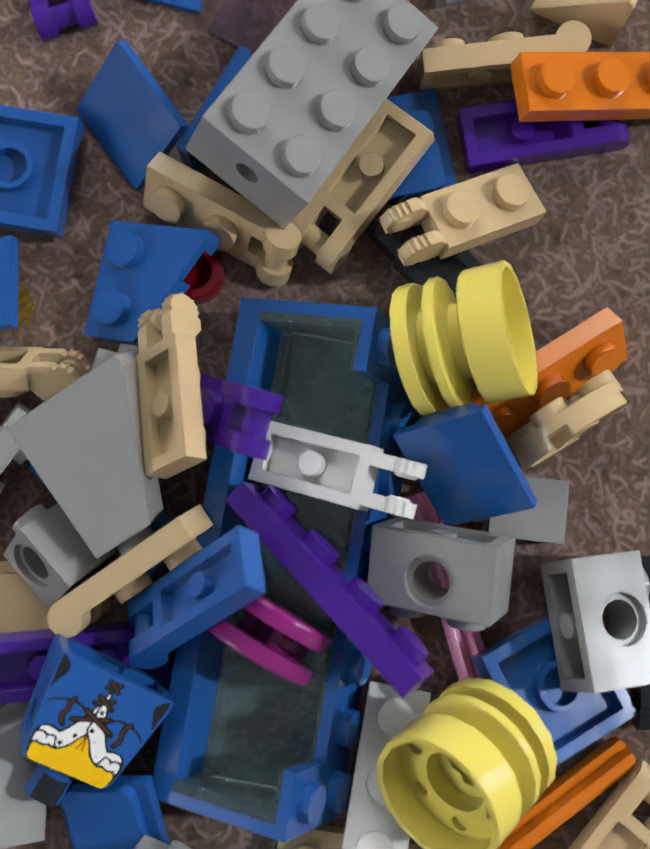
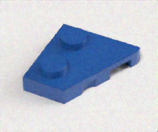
M111 221L84 335L95 340L116 344L123 343L138 347L137 332L140 329L137 325L139 324L138 319L141 317L140 315L149 309L160 308L161 310V303L171 294L175 295L182 292L185 294L190 286L183 280L203 252L211 256L218 248L220 238L211 231L203 229Z

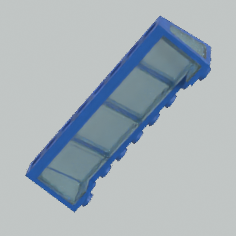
M241 297L226 380L284 395L279 415L272 413L271 421L384 449L383 454L400 458L401 449L393 435L397 429L413 425V408L409 403L410 399L403 387L395 361L390 332V316L377 307ZM215 444L203 502V509L214 525L197 536V541L203 549L238 525L251 530L225 501L241 482L264 486L265 488L268 486V484L248 479L253 457L229 451L227 448ZM379 468L373 493L386 497L389 495L399 496L403 485V478L396 476L394 472ZM277 487L295 505L297 511L292 517L307 533L311 529L317 531L336 549L339 557L334 563L350 580L357 576L368 584L372 526L389 520L391 514L369 508L368 512ZM259 539L266 589L265 595L323 630L332 638L333 642L325 655L310 649L307 655L301 659L315 670L307 686L293 684L262 668L223 643L208 629L177 647L169 687V694L174 701V705L163 720L152 780L157 798L160 801L285 843L339 817L348 804L352 786V778L347 774L350 753L359 740L363 722L362 713L358 711L361 687L370 676L372 663ZM241 608L229 616L242 622L248 611Z

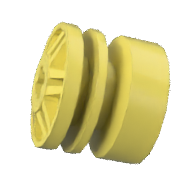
M502 260L462 270L458 276L456 297L447 282L440 277L428 279L423 288L418 284L410 283L398 286L392 293L390 332L395 361L403 387L413 407L422 416L444 411L448 405L454 408L471 403L474 381L487 403L535 395L537 389V360L531 322L519 281L510 263Z
M467 677L447 687L438 699L433 700L427 706L420 717L409 722L386 744L378 757L377 779L384 801L397 823L421 848L497 849L555 779L557 755L550 732L537 712L518 694L490 679Z

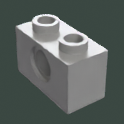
M394 517L372 526L368 585L377 593L383 605L388 606V612L392 615L403 618H420L425 616V614L447 618V624L458 630L482 631L486 627L493 625L508 612L516 537ZM432 561L439 563L446 569L450 579L449 589L440 586L434 580L431 573Z
M640 550L572 558L540 564L561 691L596 694L649 685L650 604L648 596L650 583L647 573L642 566ZM604 609L606 610L609 617V627L607 632L602 622V614Z

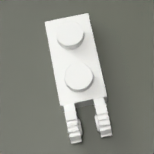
M270 421L266 439L272 440L267 460L253 458L248 479L268 485L272 484L275 487L368 512V509L372 508L414 519L417 505L412 504L409 499L394 495L386 497L373 493L379 468L394 472L396 476L415 481L416 479H424L427 465L383 454L384 449Z

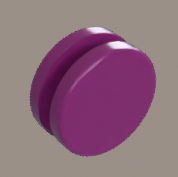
M265 594L242 607L248 611L242 622L228 616L208 628L214 636L244 657L271 673L299 686H307L315 673V670L301 659L307 655L310 649L325 655L333 642L332 638L323 630Z

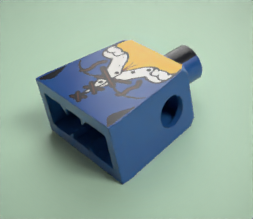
M59 633L55 635L19 731L21 753L28 759L38 762L24 785L25 792L34 800L44 805L55 807L60 804L74 778L100 789L111 786L172 709L174 701L164 682L73 638H66Z

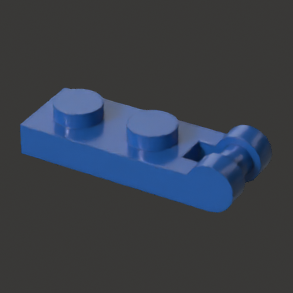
M238 525L128 600V623L135 629V637L129 641V663L131 666L139 669H152L164 665L168 662L169 652L266 593L259 534Z

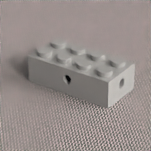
M297 0L202 116L185 149L285 229L310 202L437 31L438 27L408 0Z

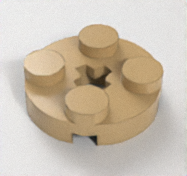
M609 369L582 385L577 390L579 394L566 402L563 397H559L529 417L531 422L506 438L512 452L524 470H527L530 466L532 468L580 439L581 435L597 424L601 425L631 403V400Z

